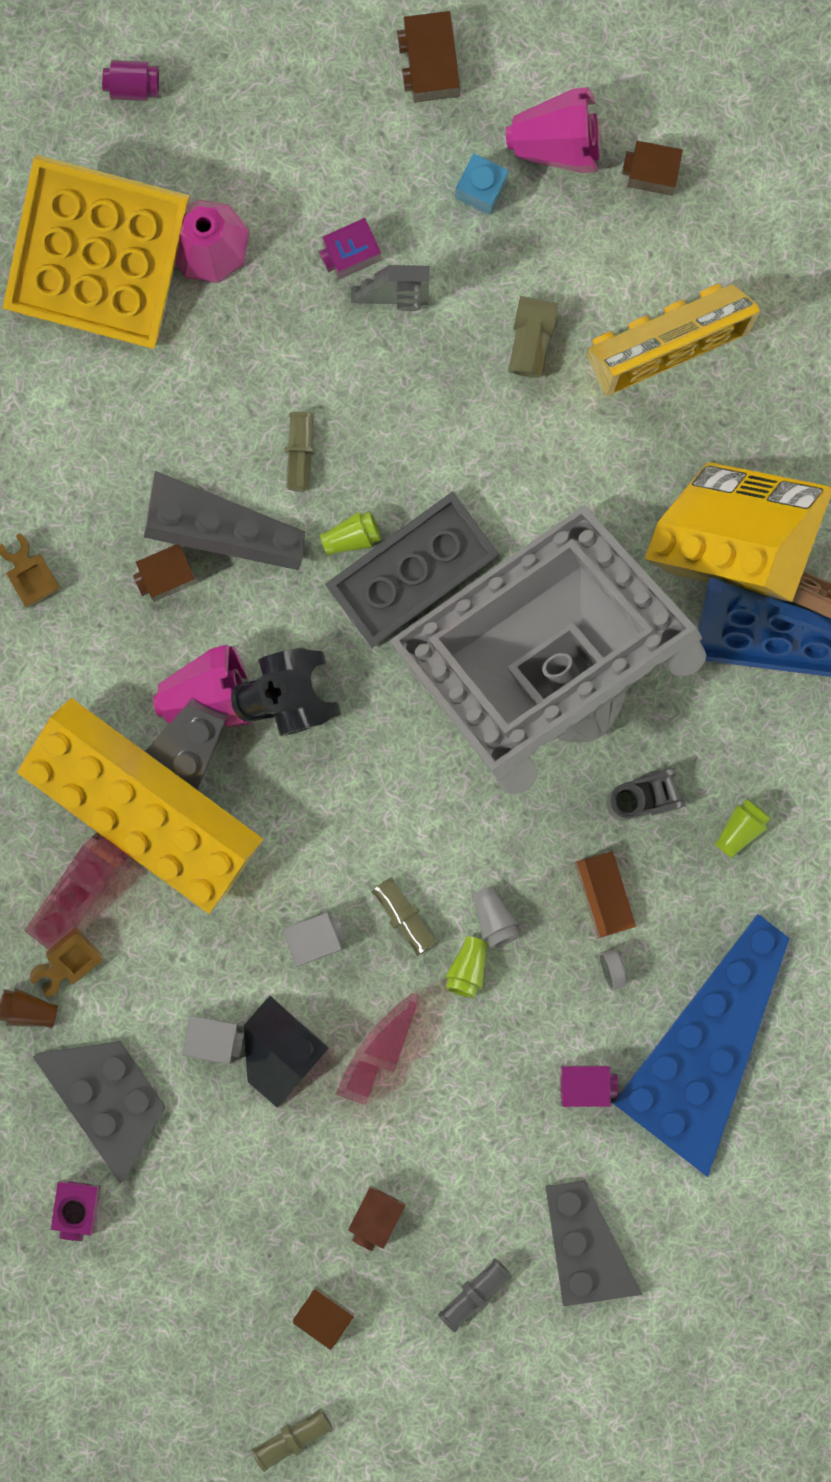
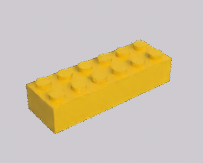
M70 698L49 718L16 772L208 914L226 896L264 840L73 698Z

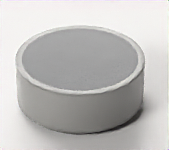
M614 948L600 952V963L609 988L613 991L625 987L628 983L627 973L619 952Z

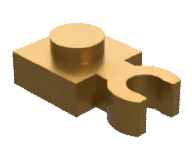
M19 533L16 537L21 545L20 550L15 554H10L5 546L0 544V555L7 562L14 564L15 568L6 572V575L24 606L29 608L61 588L40 553L32 558L28 556L30 551L29 543Z
M75 927L46 951V957L50 963L35 966L29 974L30 981L34 984L42 977L50 978L51 982L43 988V992L47 998L58 992L60 981L65 977L74 985L103 961L102 953Z

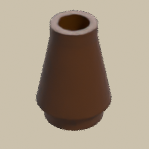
M16 987L13 991L4 989L0 1001V1021L6 1022V1026L53 1028L58 1005L48 1003Z

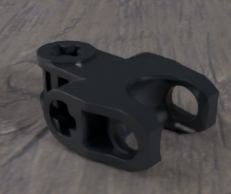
M296 648L259 658L258 662L262 676L254 681L244 682L235 686L231 693L232 708L239 719L251 723L275 718L281 737L301 733L320 726L335 716L341 715L337 702H324L316 695L312 687L311 675L313 669L316 666L327 663L323 651Z

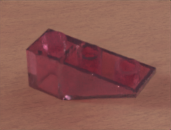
M96 832L80 848L24 931L49 950L75 927L77 928L130 856Z

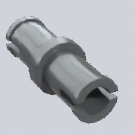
M494 1258L492 1263L471 1283L466 1281L461 1286L463 1291L440 1311L438 1316L453 1332H456L479 1307L484 1309L489 1304L487 1300L513 1276L498 1259Z

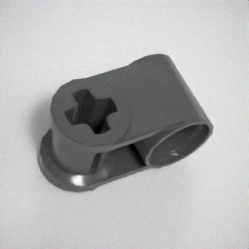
M676 768L652 773L612 789L606 800V808L609 814L617 820L628 821L650 814L653 816L685 807V800H680L674 776L677 774ZM619 792H628L633 795L636 805L631 813H625L618 809L616 796Z

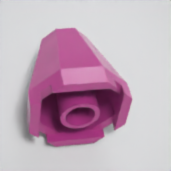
M588 87L571 89L513 116L512 125L506 126L508 150H514L515 156L522 160L582 174L598 172V165L595 161L600 159L599 127L597 113L589 114L588 105L595 104L594 95Z
M197 199L188 206L187 213L184 215L175 264L186 279H199L211 283H219L244 265L249 230L230 204Z
M223 645L212 648L160 682L157 694L153 695V703L159 717L164 716L166 722L170 723L191 699H194L203 706L227 714L228 717L224 727H241L253 724V722H244L239 719L231 704L232 690L235 686L243 683L242 679H247L245 667L235 647Z

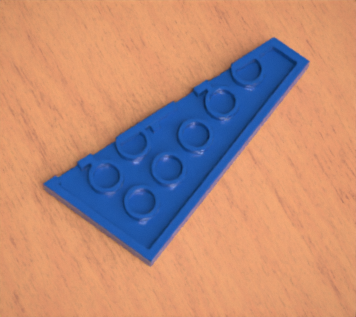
M709 577L698 625V631L703 638L700 642L706 652V661L831 677V618Z
M759 914L753 918L618 1094V1097L612 1102L707 1177L790 939Z

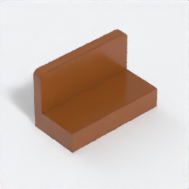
M613 851L576 861L574 864L597 939L635 928L636 924Z

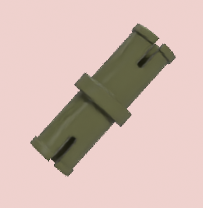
M392 877L383 881L371 891L392 920L389 922L394 929L398 928L415 951L417 957L438 942L418 916L419 909L415 904L410 905Z
M320 1408L317 1412L293 1426L285 1425L281 1428L280 1434L260 1446L254 1447L251 1451L257 1464L265 1472L269 1467L294 1453L296 1456L304 1452L303 1447L334 1430L327 1415Z

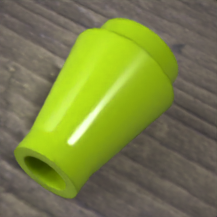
M358 511L329 531L320 534V539L326 554L330 556L336 553L373 548V543L381 541V534L372 512L368 511L362 514L361 511Z
M746 798L741 805L737 803L720 837L714 844L733 859L741 849L768 829L765 825L770 821L771 817Z
M466 936L463 946L444 977L447 980L446 990L467 998H475L477 991L482 990L485 957L488 947L486 941Z

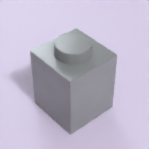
M328 912L282 929L296 967L341 951L339 942L346 940L338 917L331 920Z
M189 1016L182 1055L231 1064L233 1056L240 1057L244 1034L237 1033L239 1024Z

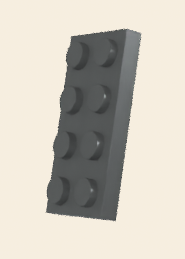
M452 491L325 583V586L373 649L498 558L500 554Z

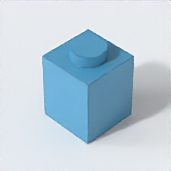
M473 153L456 186L455 198L491 215L507 183L509 170Z

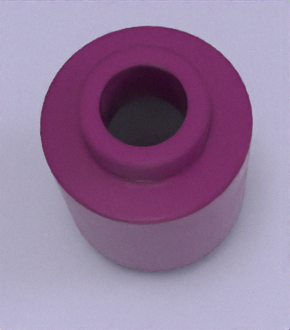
M111 60L110 68H103L102 90L109 92L110 100L148 101L149 97L158 98L159 66H150L149 61Z

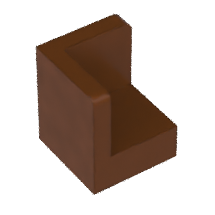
M315 1286L294 1317L293 1324L331 1350L355 1314Z

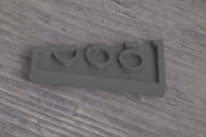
M155 471L143 538L299 570L303 557L305 531Z

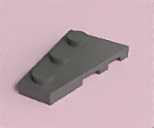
M388 265L375 273L374 279H365L361 282V286H353L351 288V303L397 304V309L401 311L421 310V305H429L430 266Z
M191 699L153 743L145 749V752L192 787L199 790L228 715L203 706L196 700Z

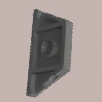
M121 1041L43 1052L34 1055V1060L119 1183L126 1180L166 1106Z

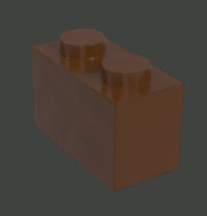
M444 11L405 16L404 29L397 30L399 53H407L409 68H402L404 91H412L414 103L460 97L461 87L451 12Z

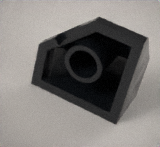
M269 996L244 1024L247 1082L278 1108L330 1047L272 996Z

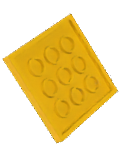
M41 155L34 156L2 309L155 349L178 253L180 232L184 215L187 213L190 195Z

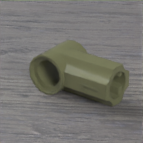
M520 296L513 329L516 330L508 372L519 376L541 378L547 355L548 340L553 335L559 303Z

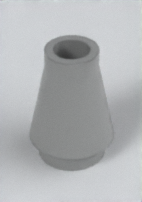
M493 886L482 889L472 895L483 941H488L491 949L504 946L520 936L517 929L520 924L496 894Z

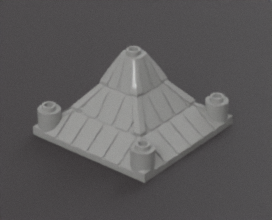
M585 505L389 640L415 680L427 689L487 765L500 788L508 794L522 793L528 790L536 781L538 771L530 755L537 751L538 747L556 738L572 743L591 742L600 738L611 728L626 695L625 691L634 682L652 671L656 665L665 662L672 674L683 677L696 673L706 661V652L700 642L703 638L697 627Z

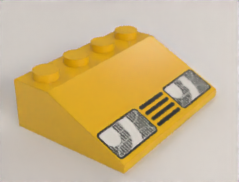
M721 283L715 284L699 293L701 298L689 304L686 303L685 299L679 300L663 309L664 315L652 320L649 315H646L629 323V330L615 336L614 332L610 331L592 340L594 346L589 347L587 356L607 397L749 334L760 313L758 305L734 284L722 288Z
M707 462L658 521L644 559L674 575L708 582L709 577L764 596L792 602L829 503L831 487Z

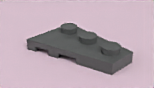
M586 1181L545 1186L563 1306L643 1295Z

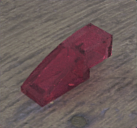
M413 993L409 995L372 1029L348 1065L336 1095L366 1105L378 1068L381 1067L392 1072L395 1071L420 997L419 995Z

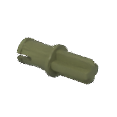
M290 412L289 446L284 448V453L288 454L286 487L294 492H304L310 488L311 455H314L316 451L312 448L314 414L309 412Z

